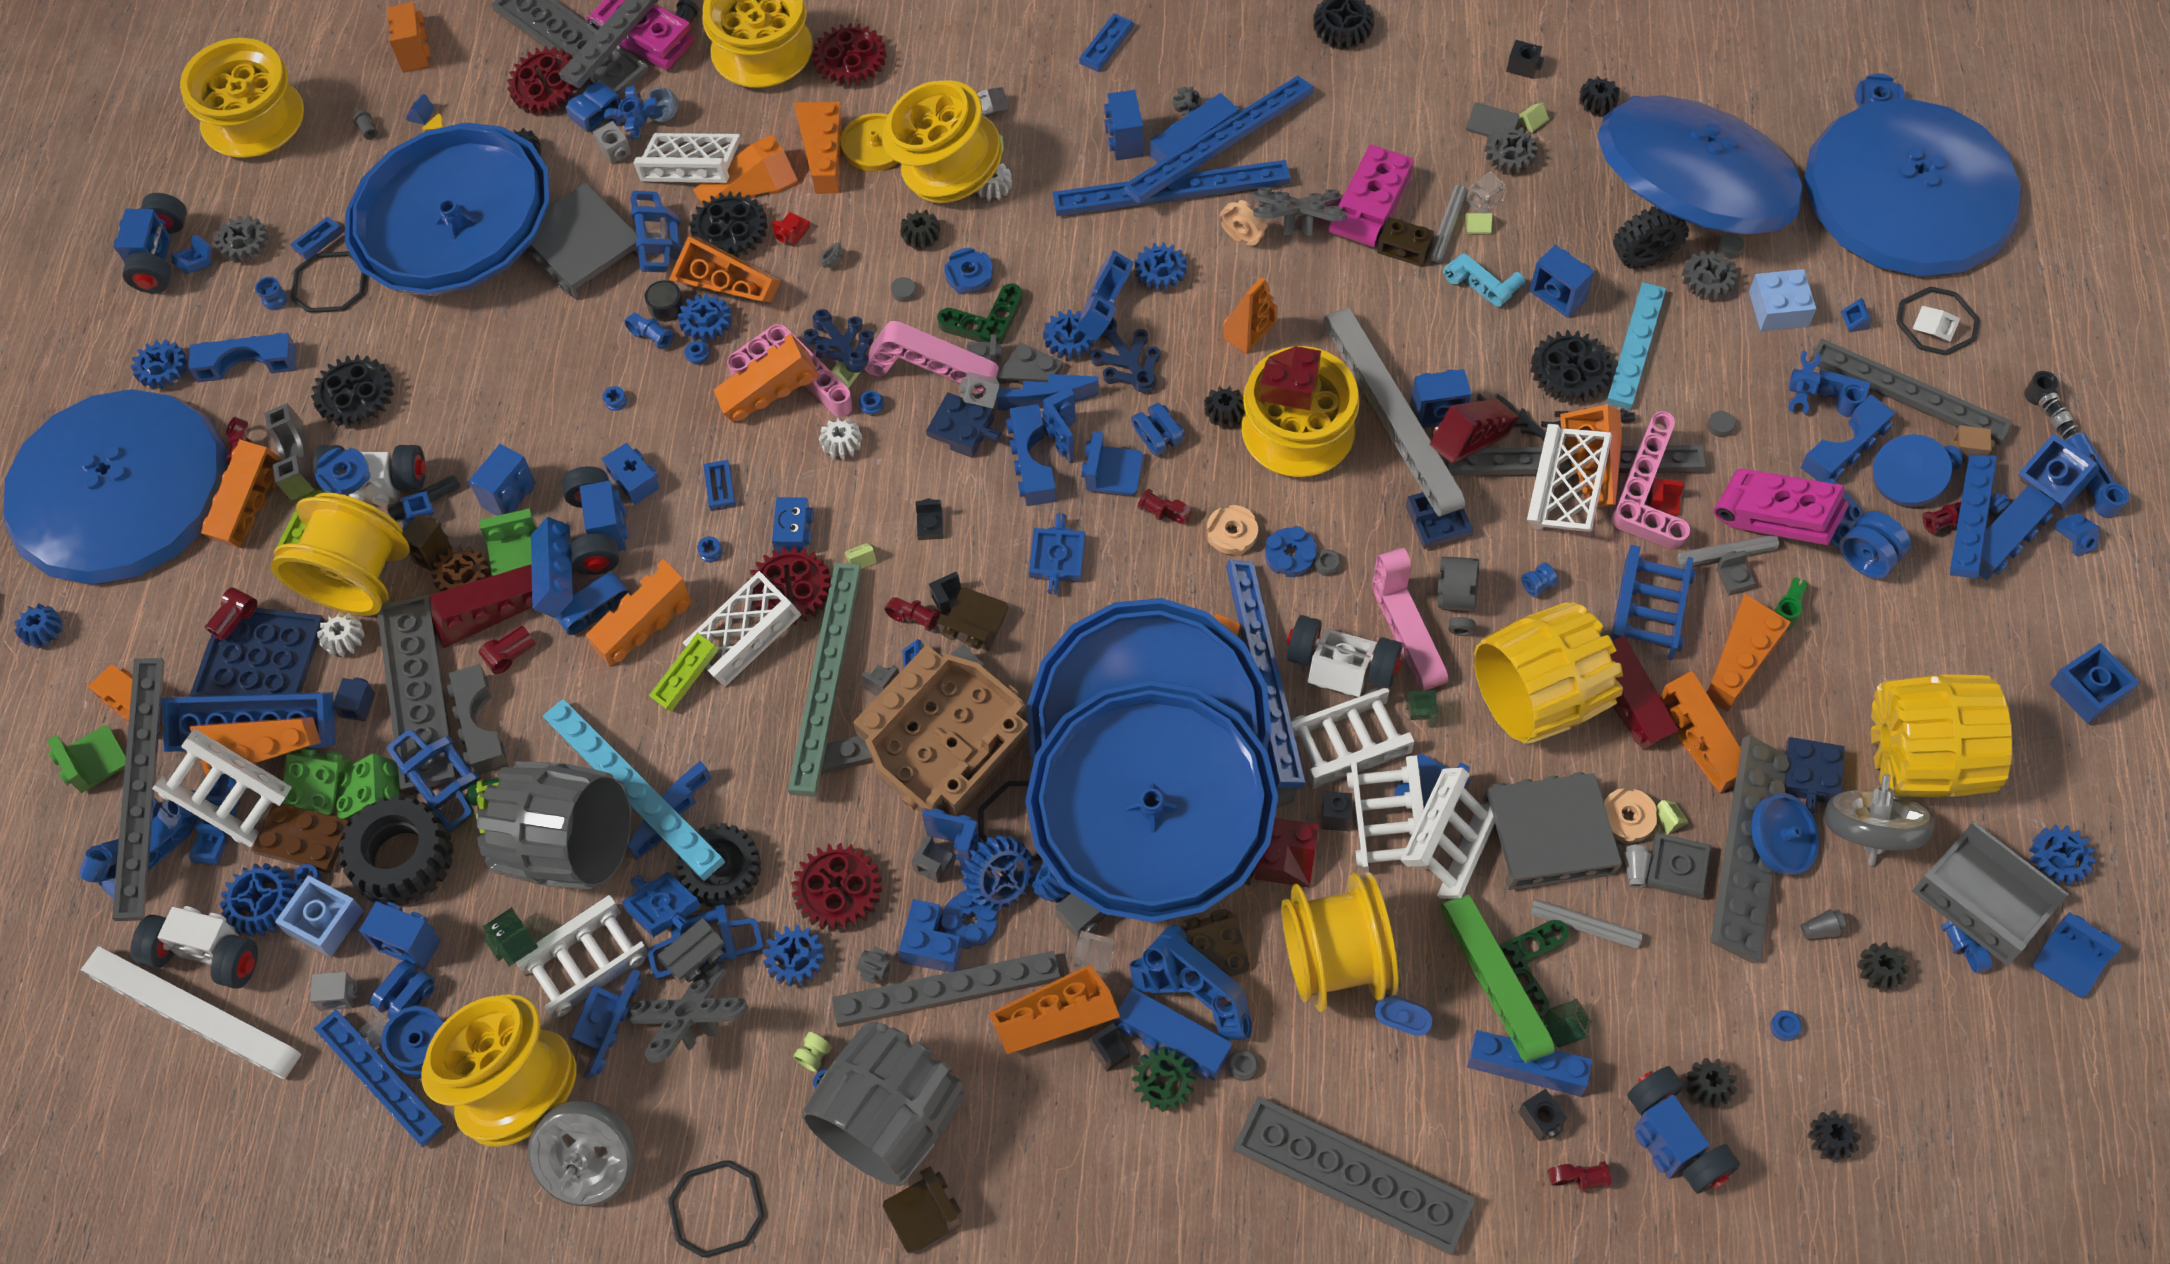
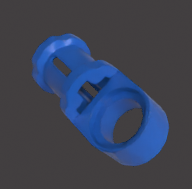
M633 312L624 320L625 326L634 336L639 337L641 335L646 339H651L659 349L668 347L674 337V333L670 329H664L660 326L659 321L655 318L646 320L636 312Z
M1948 921L1941 925L1942 931L1947 933L1953 945V953L1963 952L1975 973L1992 968L1990 954L1984 947L1979 945L1952 922Z

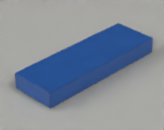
M1114 13L1080 56L1079 64L1099 72L1134 27L1133 21Z

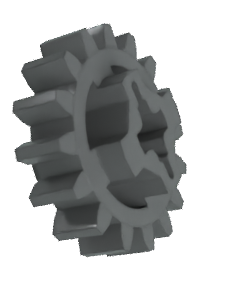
M1514 125L1509 130L1502 126L1501 132L1495 129L1493 135L1488 136L1484 151L1487 152L1486 160H1491L1490 166L1498 165L1499 172L1507 169V174H1510L1513 169L1518 174L1521 167L1527 170L1529 163H1534L1537 153V147H1535L1536 139H1530L1532 133L1524 134L1523 127L1515 130Z
M239 215L236 221L230 218L228 225L221 224L222 231L218 230L215 232L218 237L214 238V242L219 254L225 260L230 258L233 263L238 259L245 263L248 257L254 260V254H263L261 248H267L268 246L266 241L269 240V236L264 224H261L258 218L253 220L250 215L246 219Z
M1712 250L1709 255H1706L1704 251H1701L1700 256L1692 254L1691 260H1686L1681 276L1684 277L1683 284H1689L1687 290H1695L1696 297L1703 294L1705 300H1708L1709 295H1712L1717 300L1719 294L1725 297L1728 290H1733L1737 279V274H1735L1736 266H1730L1731 259L1724 260V254L1722 253L1719 256H1715Z

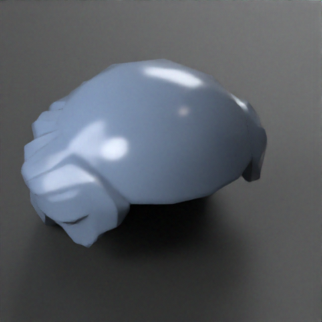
M658 87L657 89H652L647 99L656 98L657 106L661 105L662 114L656 117L649 116V118L657 123L667 122L676 115L679 108L676 94L666 88Z

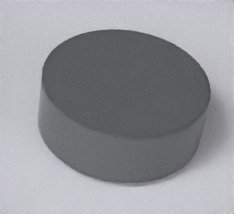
M1726 234L1720 239L1718 251L1720 254H1724L1726 258H1736L1743 251L1744 241L1736 234Z
M907 277L894 280L891 284L893 298L900 302L911 300L916 294L914 282Z
M1716 411L1710 416L1707 427L1713 435L1725 437L1732 432L1735 420L1728 412Z
M1322 550L1316 555L1315 570L1322 576H1333L1340 569L1341 558L1333 550Z
M1454 617L1449 620L1448 630L1457 636H1470L1475 633L1476 622L1466 617Z
M1240 1050L1231 1056L1229 1072L1233 1078L1239 1081H1248L1256 1075L1258 1062L1254 1054L1246 1050Z

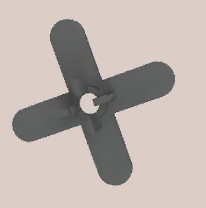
M1260 187L1258 191L1253 192V199L1268 203L1258 205V208L1253 210V216L1264 219L1284 216V235L1293 234V231H1295V215L1302 216L1301 231L1309 236L1313 232V216L1331 221L1347 219V213L1342 211V207H1327L1341 202L1344 195L1340 194L1339 190L1328 189L1323 194L1310 193L1309 197L1300 199L1290 197L1287 192H1272V188Z
M715 961L713 964L709 962L704 964L700 975L689 985V988L680 1000H639L630 1006L626 1017L631 1024L663 1023L645 1050V1057L648 1062L657 1063L668 1058L681 1039L687 1050H691L696 1044V1036L690 1027L691 1025L698 1022L703 1034L716 1036L718 1032L713 1022L734 1021L747 1012L748 1004L743 998H710L727 972L723 962Z

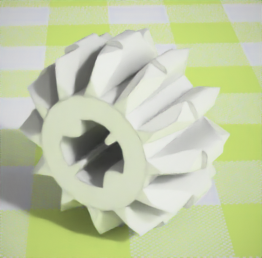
M1004 163L1000 164L991 179L976 191L980 198L987 196L988 201H990L992 198L999 200L1000 195L1007 196L1008 190L1012 187L1010 170L1006 169Z
M838 417L834 423L828 420V427H821L820 445H822L823 452L830 454L833 460L840 456L844 461L845 455L853 457L854 451L860 450L862 433L859 431V426L856 423L851 424L849 418L841 421Z
M338 611L335 618L328 615V622L320 623L322 630L317 632L320 645L330 655L335 656L338 653L339 656L344 658L347 651L354 654V647L362 646L360 639L365 637L362 624L350 613L344 616Z

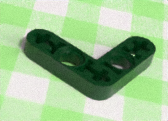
M1009 283L1004 285L996 298L988 318L953 308H944L937 315L938 326L941 331L977 342H991L990 334L994 333L995 325H997L998 333L994 335H996L997 343H1002L1022 303V290L1017 284ZM1013 293L1015 295H1012L1009 304L1007 296H1011V294ZM999 311H1007L1009 313L1006 318L996 316ZM968 323H975L978 326L972 331L964 328Z
M1560 920L1548 921L1499 945L1501 951L1506 956H1513L1510 963L1514 968L1513 972L1515 975L1527 978L1529 986L1524 988L1527 996L1534 990L1531 998L1535 1004L1541 1003L1542 1005L1540 1012L1536 1010L1541 1020L1546 1016L1550 1003L1527 963L1565 944L1569 936V929ZM1551 929L1555 932H1561L1559 939L1556 936H1552L1547 939L1546 943L1543 939L1550 935ZM1528 939L1534 940L1538 944L1539 949L1536 952H1528L1525 950L1523 942Z

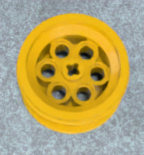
M704 0L703 26L706 34L712 41L711 58L717 71L724 78L735 84L754 88L774 86L797 75L808 63L813 49L811 33L804 24L807 13L805 1Z
M231 38L213 43L193 56L182 72L180 89L184 104L188 111L200 120V131L205 142L213 150L223 155L246 158L270 153L286 143L296 133L304 115L302 98L298 91L288 83V71L283 60L273 48L264 42L250 38Z
M931 81L911 89L895 103L883 125L882 143L885 151L893 160L901 163V174L906 185L918 197L929 202L948 203L973 194L991 179L1001 161L1002 145L997 128L989 119L982 116V103L976 91L969 85L959 81Z
M1298 346V347H1304V348H1309V349L1321 350V349L1314 348V347ZM1288 347L1269 354L1252 370L1244 390L1243 402L1245 413L1242 420V436L1250 454L1267 469L1285 476L1309 477L1331 470L1349 453L1355 438L1354 421L1359 410V393L1356 380L1346 364L1333 354L1321 350L1320 369L1310 410L1260 402V383L1269 356L1292 348Z
M320 493L315 497L300 500L296 505V512L301 521L306 525L298 544L288 543L276 547L274 559L270 565L273 574L292 591L329 609L359 616L377 614L381 610L382 604L386 603L389 598L386 587L378 579L386 561L404 559L410 552L409 545L402 536V528L383 511L350 496L336 493Z
M1353 872L1348 880V893L1307 901L1301 886L1294 884L1291 891V901L1289 899L1282 900L1281 910L1289 962L1302 1001L1304 1003L1310 1002L1312 998L1316 1009L1320 1013H1324L1327 1006V992L1368 984L1372 995L1378 1001L1384 999L1385 992L1388 996H1395L1398 991V967L1394 940L1385 903L1373 875L1367 872L1363 873L1360 878L1357 873Z
M504 994L485 997L459 1009L435 1033L428 1046L422 1067L421 1080L425 1093L439 1104L454 1106V1117L459 1129L466 1136L485 1146H506L531 1136L535 1125L546 1112L566 1102L576 1078V1061L567 1042L555 1032L540 1030V1015L536 1006L529 999L520 995Z

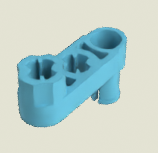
M1467 254L1459 255L1443 268V273L1449 283L1458 285L1461 281H1465L1487 301L1497 307L1507 302L1512 297V294L1526 283L1525 278L1519 272H1515L1506 281L1501 283Z

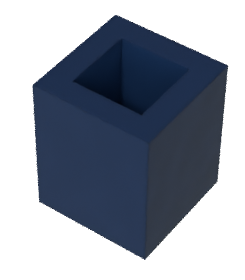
M359 677L353 679L342 678L332 706L340 718L366 722L376 693L365 679Z

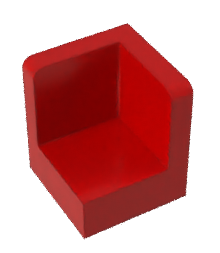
M1654 478L1648 493V506L1672 516H1678L1680 513V496L1684 488V482Z

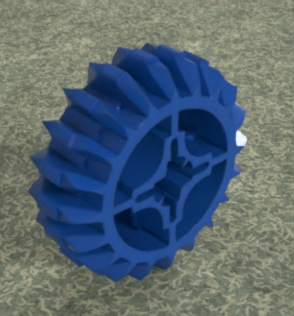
M997 835L995 839L987 837L986 844L978 842L979 849L977 851L970 850L971 859L964 860L968 868L961 870L963 876H965L961 882L966 887V894L977 905H981L989 910L993 906L998 911L1002 906L1009 908L1011 901L1019 903L1018 896L1020 894L1027 895L1024 889L1026 886L1032 885L1029 878L1035 875L1031 869L1035 863L1030 858L1032 856L1030 851L1024 847L1023 843L1009 836L1005 838L1002 835ZM997 869L1002 876H999L994 870Z
M254 863L252 870L243 867V874L240 876L233 874L235 880L233 883L225 882L229 890L221 892V897L224 900L219 903L220 908L223 910L222 916L226 918L227 924L235 927L239 934L243 935L246 933L251 937H254L256 933L265 937L268 929L276 933L275 926L277 924L275 921L297 892L295 890L296 884L290 878L291 876L279 866L275 865L272 867L267 863H264L262 867ZM264 883L276 884L278 889L266 888ZM241 911H252L254 917L242 916Z

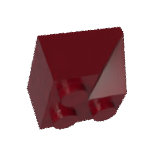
M1295 346L1269 356L1265 363L1260 383L1259 401L1310 410L1320 369L1321 350Z
M1275 818L1271 842L1256 865L1255 879L1288 885L1298 884L1301 887L1310 888L1319 824Z

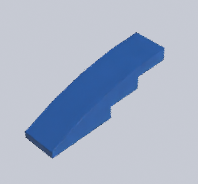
M1049 374L1048 382L1023 381L1022 389L999 388L996 396L998 410H1010V408L1039 404L1041 409L1044 408L1043 399L1068 387L1075 394V402L1099 395V377Z
M700 760L662 796L679 815L696 803L692 793L711 780L707 767ZM643 820L628 847L633 857L638 860L663 841V839Z
M227 774L221 775L205 800L220 807L237 783L236 780ZM239 800L229 813L234 817L236 816ZM199 817L195 826L198 836L188 857L191 863L218 865L229 834Z

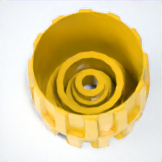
M1576 602L1561 603L1516 620L1481 640V643L1476 645L1474 651V670L1480 692L1493 718L1505 730L1507 735L1514 740H1519L1523 744H1530L1569 730L1614 706L1617 703L1615 698L1622 695L1623 687L1615 679V677L1623 676L1621 663L1612 661L1610 654L1614 653L1616 648L1610 636H1600L1603 625L1594 614L1588 613L1586 607Z
M1942 674L1892 679L1879 684L1874 694L1875 700L1872 703L1871 718L1876 724L1871 727V744L1879 745L1873 760L1875 769L1881 768L1879 776L1881 784L1884 773L1891 775L1889 788L1893 789L1894 797H1955L1996 792L2000 790L2001 786L2005 785L2012 761V726L2006 697L1996 679H1991L1990 676Z

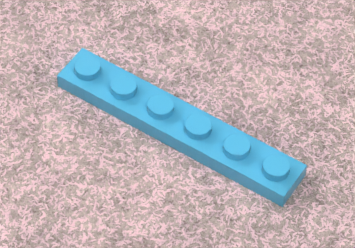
M1642 282L1606 404L1631 410L1666 288Z

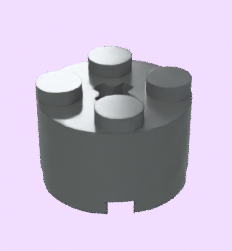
M1441 557V579L1438 580V608L1475 611L1478 594L1479 559Z

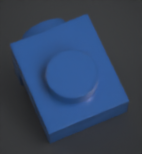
M198 235L192 236L191 248L171 254V262L186 274L211 266V245Z
M2079 513L2056 521V531L2073 541L2072 553L2079 556L2098 548L2099 526Z

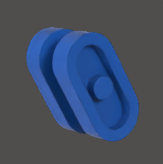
M1156 403L1148 407L1149 416L1139 412L1131 417L1136 433L1153 455L1158 456L1166 452L1165 443L1167 442L1172 447L1183 443L1184 429L1180 423H1175L1171 418V413L1166 405L1162 406L1160 403Z
M403 960L397 964L374 992L370 1005L381 1013L388 1010V1018L390 1019L400 1010L419 1006L424 999H428L435 990V979L425 971L417 974V966L408 960Z
M1385 994L1382 1001L1376 1000L1374 1003L1375 1015L1383 1025L1414 1036L1426 1034L1432 1026L1430 1013L1426 1007L1419 1003L1396 995L1388 996L1387 994Z

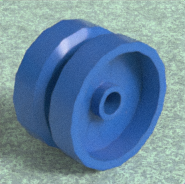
M1869 511L1860 517L1853 528L1848 530L1842 537L1839 545L1844 559L1852 568L1867 577L1881 579L1887 577L1896 564L1907 555L1911 549V539L1907 531L1895 519L1881 512Z
M412 1006L404 1008L394 1014L384 1026L381 1036L382 1050L388 1060L400 1072L408 1077L421 1079L422 1067L428 1046L444 1021L436 1012L428 1007Z

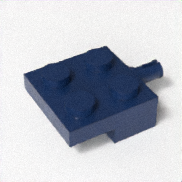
M947 392L926 430L927 437L950 445V450L971 458L974 457L984 437L998 442L1001 432L989 428L994 420L993 408L964 402L962 397Z
M1423 492L1407 497L1406 509L1423 549L1473 535L1474 530L1464 508L1439 517Z
M1789 737L1786 741V755H1788L1789 767L1786 770L1785 793L1797 798L1806 799V806L1811 810V813L1817 812V801L1828 803L1834 795L1842 793L1845 746Z

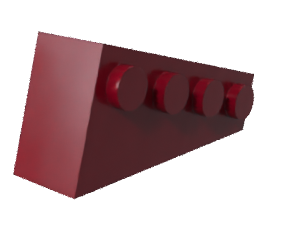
M1498 399L1452 405L1442 423L1434 429V437L1429 445L1449 462L1454 463L1509 436L1519 416Z
M532 564L430 595L432 619L443 648L532 608Z
M1624 635L1612 641L1616 651L1610 654L1611 660L1621 663L1623 676L1615 677L1622 685L1623 691L1621 696L1615 698L1617 703L1612 707L1631 732L1635 743L1644 750L1671 736L1679 729Z

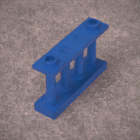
M1630 545L1625 559L1610 638L1614 641L1625 635L1627 640L1632 638L1668 646L1667 659L1673 660L1676 651L1681 652L1684 643V636H1680L1688 586L1693 584L1696 569L1692 568L1693 558L1688 557L1684 568L1681 569L1645 561L1643 557H1639L1641 547ZM1646 571L1681 579L1680 589L1676 591L1640 583L1639 579H1635L1636 572ZM1641 593L1677 601L1676 612L1670 613L1635 605V602L1631 601L1632 594ZM1635 615L1673 624L1672 634L1668 636L1632 628L1631 624H1627V618Z

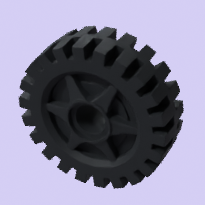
M1653 206L1650 207V211L1645 209L1641 211V215L1635 214L1632 216V221L1627 220L1624 223L1625 227H1620L1618 229L1619 233H1615L1613 246L1624 266L1630 269L1632 267L1633 269H1638L1639 267L1643 269L1647 268L1648 264L1650 266L1656 265V261L1663 262L1665 260L1664 257H1671L1673 251H1678L1681 248L1680 245L1686 242L1685 238H1688L1689 228L1685 220L1667 214Z
M715 823L709 824L710 829L706 830L704 826L699 828V835L725 861L724 866L717 869L703 881L678 855V875L682 885L698 899L700 904L704 902L706 906L712 907L713 904L718 906L728 903L731 906L735 904L734 900L742 901L745 899V893L750 895L753 891L752 886L757 885L759 881L758 875H761L760 855L754 841L743 829L739 830L735 825L728 827L727 823H721L720 827H717Z

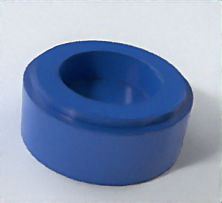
M1787 1010L1776 1013L1770 1022L1772 1034L1781 1041L1795 1039L1802 1028L1799 1017Z

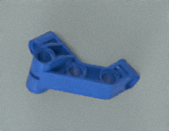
M164 799L157 816L152 819L148 871L190 836L197 821V815L173 801ZM119 839L90 847L86 851L79 869V876L83 880L98 883L113 900Z
M1168 926L1147 947L1142 954V958L1136 959L1129 964L1133 986L1137 991L1152 993L1190 992L1213 1011L1220 1037L1226 1040L1249 1039L1251 1037L1252 1020L1244 989L1188 943L1185 931L1179 926Z

